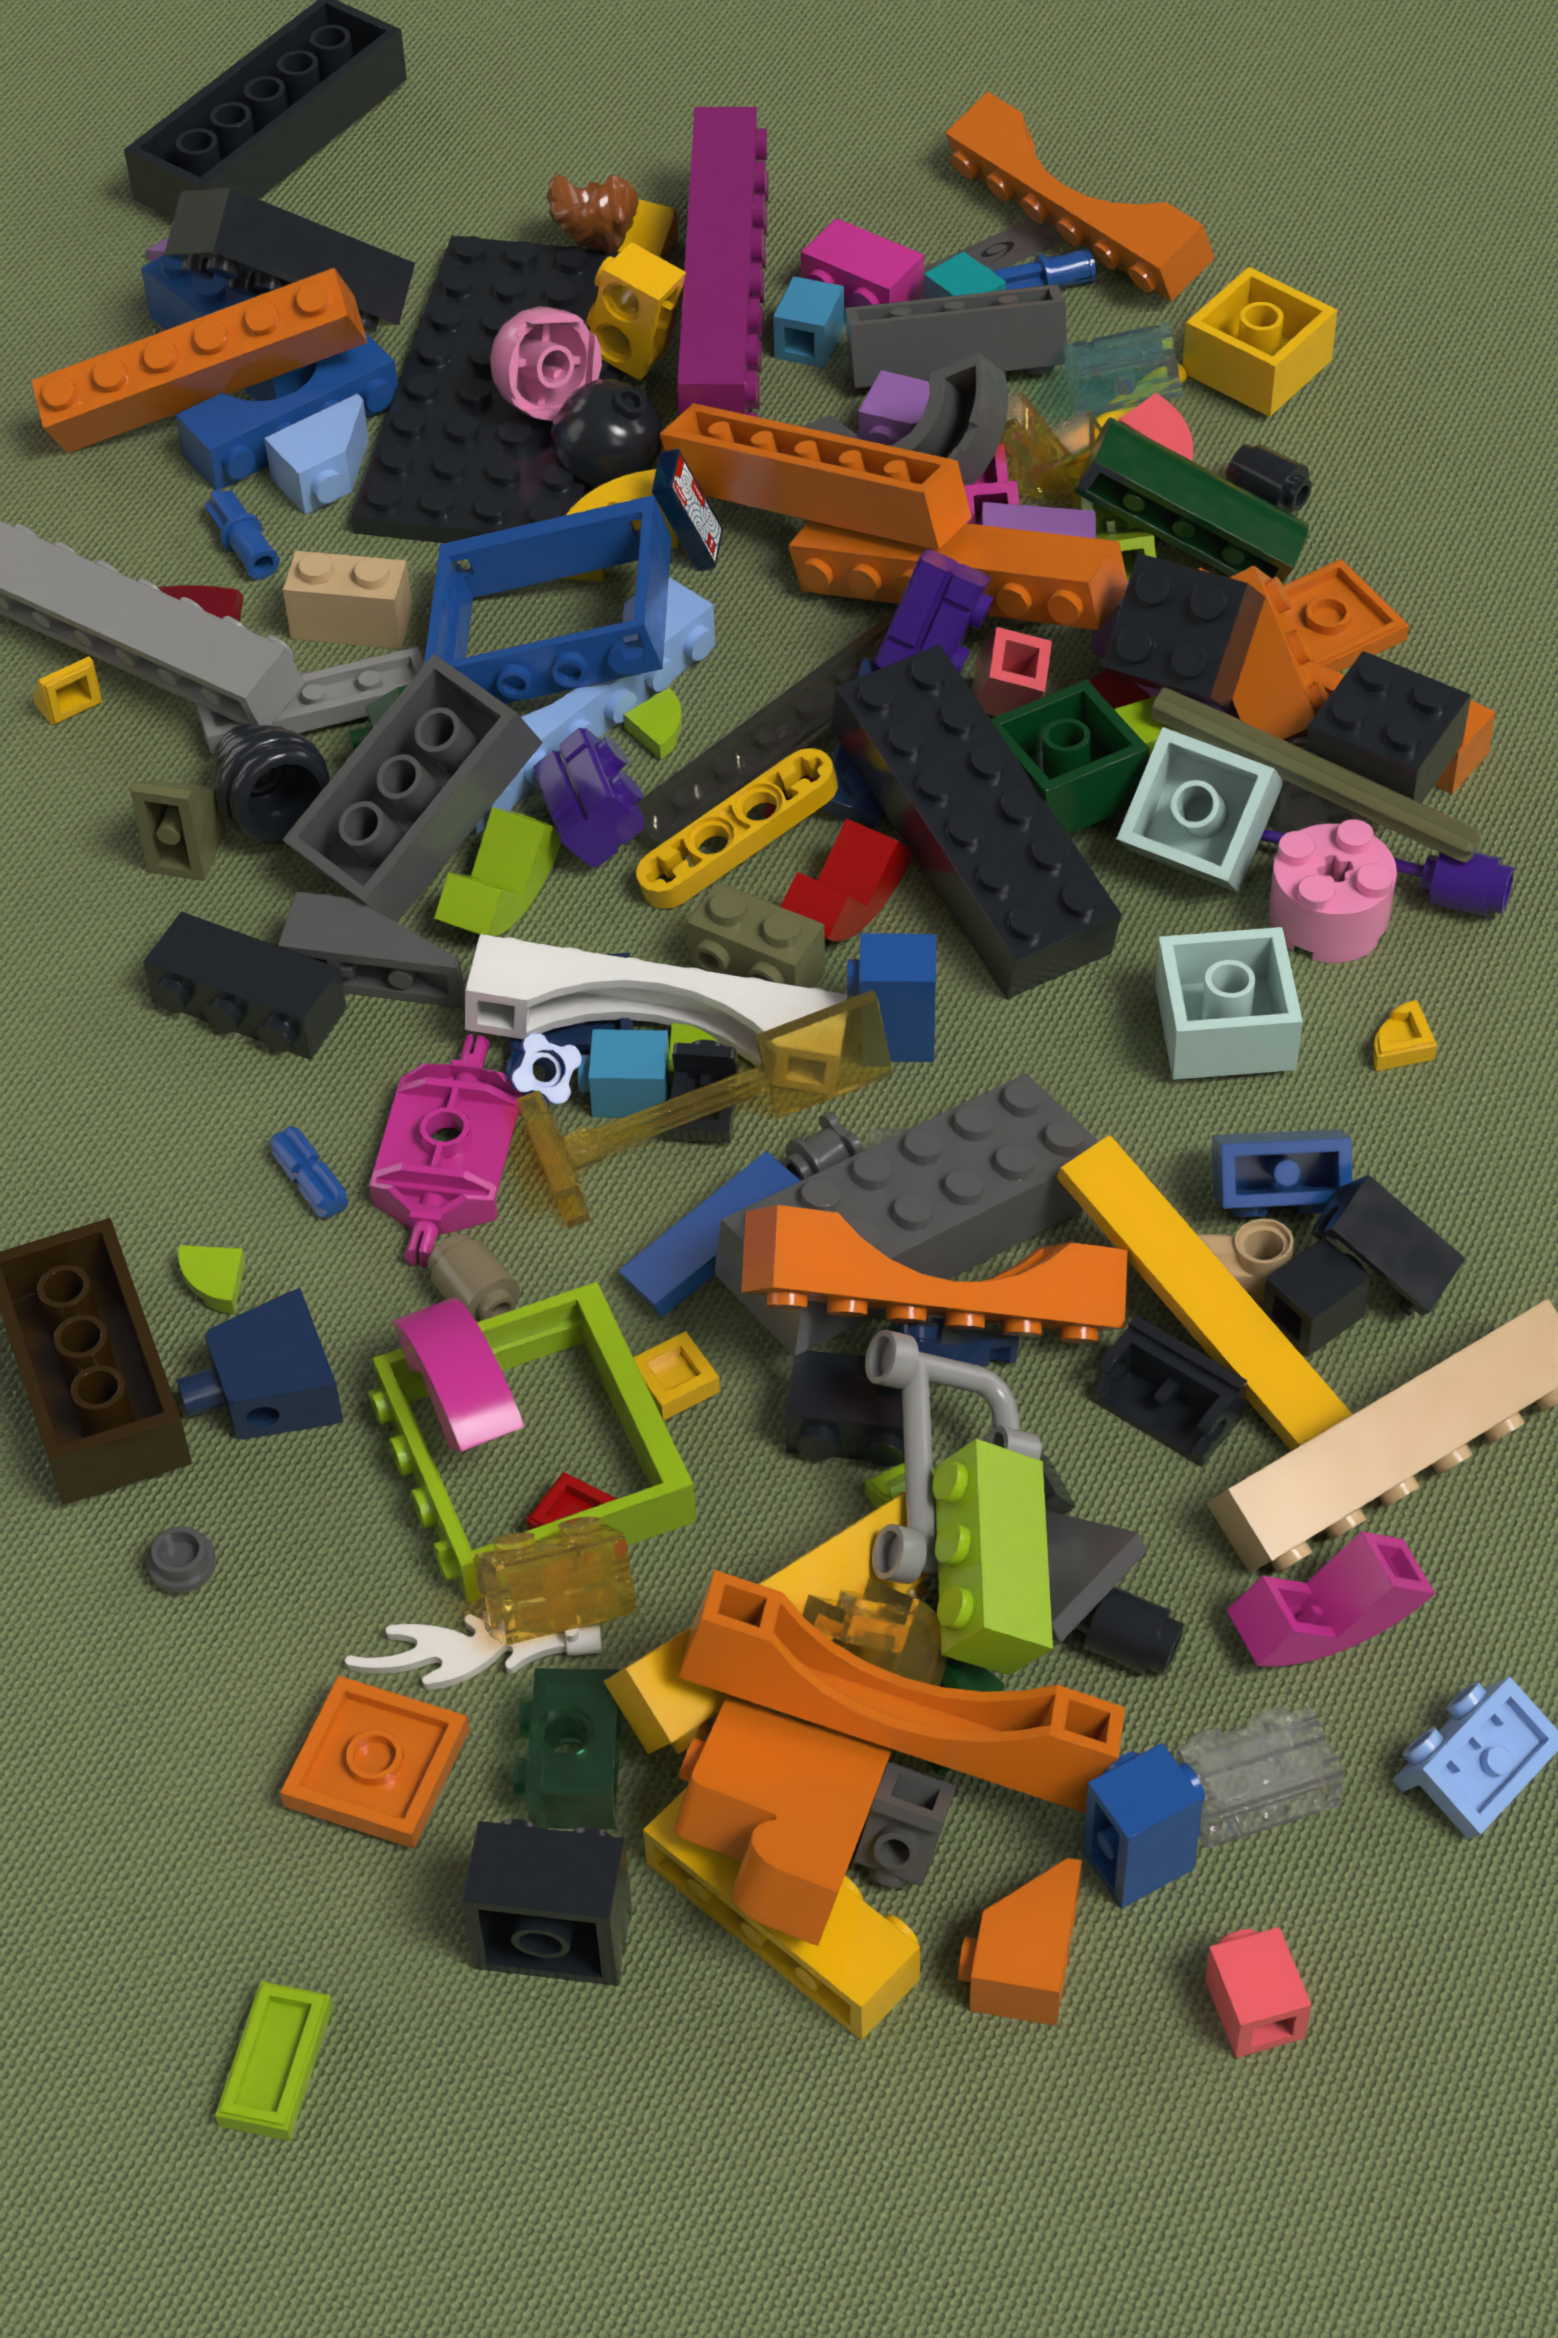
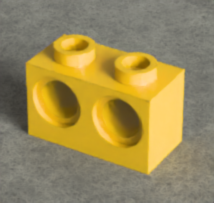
M630 242L615 258L609 256L601 264L595 277V285L599 287L597 300L588 313L586 325L590 327V332L596 335L600 343L601 359L640 381L668 352L686 272L633 242Z

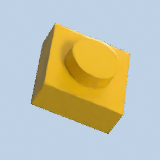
M686 1331L633 1357L663 1421L720 1392L718 1374Z

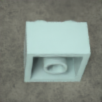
M1162 727L1117 840L1130 852L1238 893L1284 781L1272 767Z
M1282 927L1159 937L1155 988L1173 1080L1297 1070L1303 1020Z

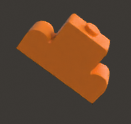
M729 1696L724 1700L707 1741L693 1737L687 1750L678 1778L689 1782L673 1831L682 1839L741 1861L733 1885L732 1896L736 1906L747 1917L760 1924L818 1946L892 1749L801 1718L799 1721L750 1701Z

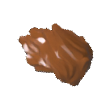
M560 174L553 177L548 182L549 190L546 198L550 204L549 214L552 220L560 226L561 230H564L568 238L574 239L579 247L588 246L592 251H603L606 254L617 252L623 245L626 232L633 225V217L637 214L636 209L639 205L638 194L632 184L613 174L607 177L602 186L599 182H589L586 187L581 189L573 186L567 178Z

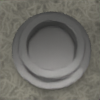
M186 1526L172 1527L163 1531L154 1540L148 1552L147 1568L152 1581L159 1588L173 1593L190 1592L201 1587L211 1578L216 1568V1554L210 1540L197 1530Z

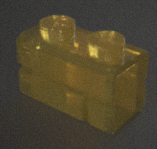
M588 1516L561 1522L558 1525L560 1534L535 1540V1534L530 1532L513 1533L496 1538L493 1541V1551L476 1554L473 1559L478 1589L482 1596L480 1602L483 1620L488 1635L507 1646L636 1613L637 1603L634 1584L629 1574L631 1566L627 1541L623 1532L604 1523L600 1524L598 1517Z

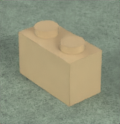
M295 551L283 588L291 639L402 649L413 611L406 560Z

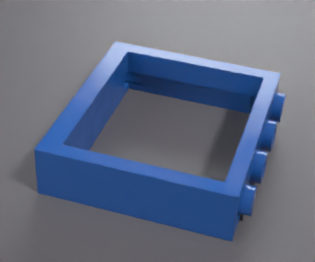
M647 496L440 544L424 665L435 654L504 704L663 669L672 539L655 496ZM642 519L641 529L635 530L632 521ZM468 559L471 565L469 569L463 570L461 564L456 562ZM638 561L634 620L466 657L473 598ZM638 634V640L624 642L623 637Z

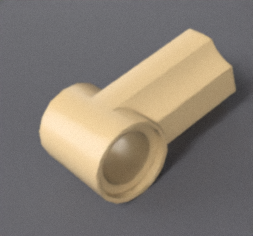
M1252 1220L1242 1225L1236 1234L1198 1235L1258 1305H1263L1266 1278L1294 1259V1239L1292 1233L1284 1224L1276 1220Z

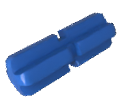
M288 1126L282 1132L275 1133L270 1139L272 1155L292 1182L300 1184L298 1190L316 1214L324 1219H330L336 1213L343 1212L348 1206L345 1188L326 1163L318 1161L320 1155L301 1130Z

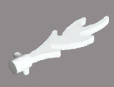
M469 1614L465 1617L466 1627L474 1633L471 1637L455 1630L431 1625H389L386 1627V1634L389 1640L407 1641L416 1644V1647L409 1651L386 1657L363 1658L349 1655L345 1658V1663L350 1671L369 1674L406 1672L429 1664L440 1663V1668L422 1678L424 1688L426 1690H434L456 1685L476 1676L493 1664L506 1651L513 1652L505 1662L508 1674H514L521 1667L532 1661L557 1653L567 1652V1656L603 1653L600 1626L580 1627L577 1614L565 1616V1633H538L514 1630L489 1623Z

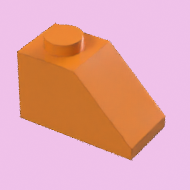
M1066 1858L983 1911L978 1938L964 1937L959 1963L958 1981L970 1983V2011L1057 2026L1079 1900L1082 1860Z

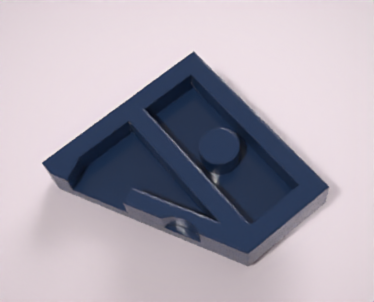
M927 1315L926 1323L892 1322L886 1329L911 1335L917 1342L919 1352L975 1364L981 1367L989 1366L990 1359L1009 1363L1017 1361L1020 1336L1004 1335L1002 1332L945 1328L944 1316Z

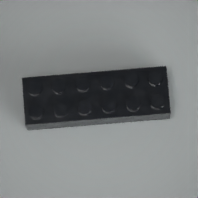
M317 0L124 149L133 200L174 219L180 193L185 191L232 188L258 199L407 80L401 29L338 0Z
M940 644L836 686L831 730L1007 999L1112 954L1122 915Z

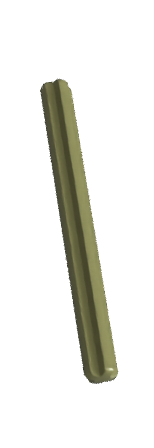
M1163 688L1153 702L1151 716L1155 721L1196 740L1272 767L1277 771L1282 780L1457 861L1468 863L1479 847L1482 834L1478 829L1172 688Z

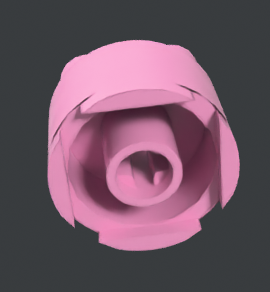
M1351 819L1341 824L1310 826L1299 831L1288 832L1281 837L1274 859L1268 919L1271 928H1283L1288 949L1294 952V946L1296 945L1304 950L1313 952L1312 960L1324 963H1342L1361 958L1377 947L1378 939L1387 931L1389 926L1397 868L1390 850L1382 841L1374 836L1373 829L1369 824L1364 821Z

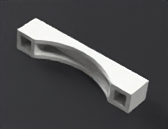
M480 934L465 990V1030L524 1039L533 1033L542 1034L552 1029L587 1021L630 1018V1020L657 1022L669 1026L672 1023H681L702 1029L724 1046L734 1047L737 1054L750 1061L772 1081L832 1090L843 1033L847 994L830 992L820 988H805L769 982L759 978H745L708 972L698 968H684L647 962L638 958H623L587 952L571 947L562 948L526 942L510 937L501 938Z

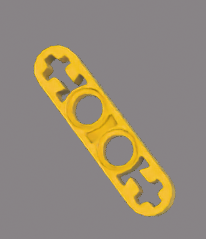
M813 748L801 749L792 753L649 852L640 860L636 869V878L647 903L660 909L675 908L685 903L827 804L835 796L838 789L837 776L828 754ZM805 775H808L810 778H813V779L818 778V779L815 780V781H813V782H810V781H809L808 779H806V778H803V779H801V778H802L803 776H805ZM782 790H785L786 795H787L788 798L791 797V796H792L793 798H791L790 800H786L785 795H784V793L782 792ZM760 803H771L777 806L775 812L764 820L755 821L746 817L748 811ZM722 836L729 839L727 846L717 853L705 854L698 851L700 845L710 837ZM689 856L694 867L691 868L687 859L683 861V858ZM665 874L668 878L674 879L666 883L664 880L657 878Z

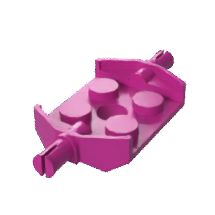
M474 1034L467 1035L463 1041L460 1059L452 1060V1064L422 1063L399 1080L369 1188L373 1206L412 1230L404 1258L413 1266H417L419 1257L421 1267L428 1266V1259L434 1250L437 1236L440 1234H448L495 1221L498 1217L496 1197L517 1117H524L525 1109L523 1093H519L513 1088L510 1079L503 1072L484 1068L490 1042L481 1035L477 1036L476 1044ZM442 1128H455L462 1132L457 1138L446 1142L436 1141L430 1137Z

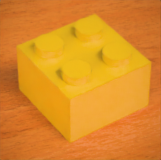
M1248 267L1186 321L1182 366L1188 376L1271 417L1332 361L1338 310Z

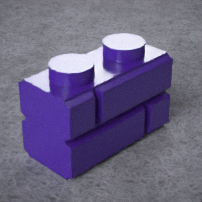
M927 549L916 563L874 663L878 667L883 668L940 644L961 675L971 650L963 647L962 643L970 626L978 630L981 628L994 599L985 594L991 578L965 564H959L956 560L937 551Z
M578 728L559 744L561 750H552L533 766L534 775L561 843L589 866L599 867L618 851V844H627L645 828L643 824L644 819L637 805L643 799V794L631 777L623 772V768L629 762L622 749L608 736L600 740L587 728Z

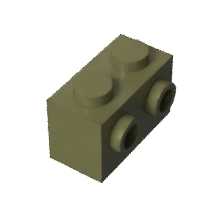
M716 882L687 921L690 968L745 978H759L769 982L805 988H815L825 974L824 924L722 883Z

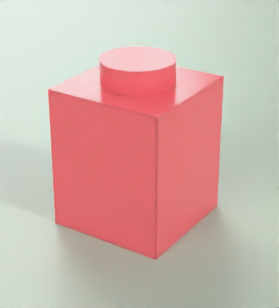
M999 627L995 628L976 659L972 693L986 714L999 716L1042 697L1046 689L1052 641Z
M1280 1927L1259 1933L1253 1929L1238 1930L1223 1937L1216 1945L1209 1946L1205 1982L1235 2058L1306 2038L1312 2005Z

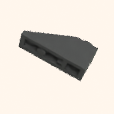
M296 892L278 946L340 968L344 993L463 1008L465 994L459 958L357 899L338 897L332 894L321 895Z

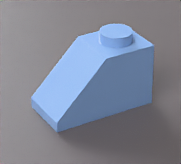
M358 394L264 438L271 480L305 515L351 493L369 442L364 402Z

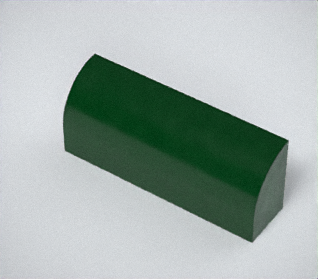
M1112 417L1102 426L1073 491L1231 577L1255 566L1271 579L1278 577L1281 583H1283L1295 568L1309 530L1307 522Z

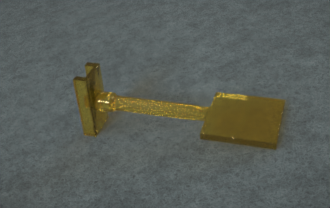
M874 990L756 1034L755 1039L761 1059V1065L757 1068L735 1074L590 1130L589 1126H585L563 1135L540 1090L517 1098L516 1101L527 1126L526 1130L566 1228L569 1229L591 1220L579 1170L601 1162L600 1156L738 1104L766 1091H769L774 1113L777 1119L893 1075L879 1001Z

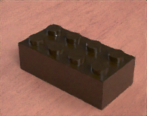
M111 1218L0 1251V1314L62 1505L192 1464L182 1420Z

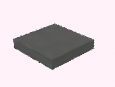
M1045 1510L1052 1639L1054 1641L1062 1642L1144 1556L1147 1549L1138 1532Z

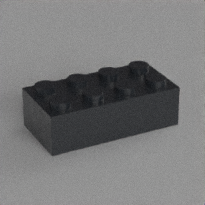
M232 188L181 192L164 253L168 257L183 262L182 271L204 279H213L214 275L230 280L228 285L230 290L250 297L259 296L260 293L265 294L335 268L354 294L364 331L376 332L377 326L399 325L415 263Z

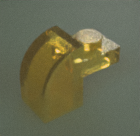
M1023 392L1008 398L1007 417L1001 440L1007 452L1013 457V481H1017V487L1024 493L1040 500H1073L1070 476L1082 473L1102 428L1091 412L1087 410L1050 428Z
M868 1578L864 1594L841 1589L837 1600L808 1595L802 1616L821 1632L848 1643L846 1650L870 1664L899 1676L940 1686L947 1656L941 1655L940 1623L937 1613L929 1605Z

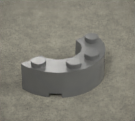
M981 353L974 354L929 373L930 396L923 417L910 434L891 445L893 447L958 460L964 485H973L988 467L1000 444L1007 417L1008 390L1005 372ZM830 415L802 426L859 439L855 432Z

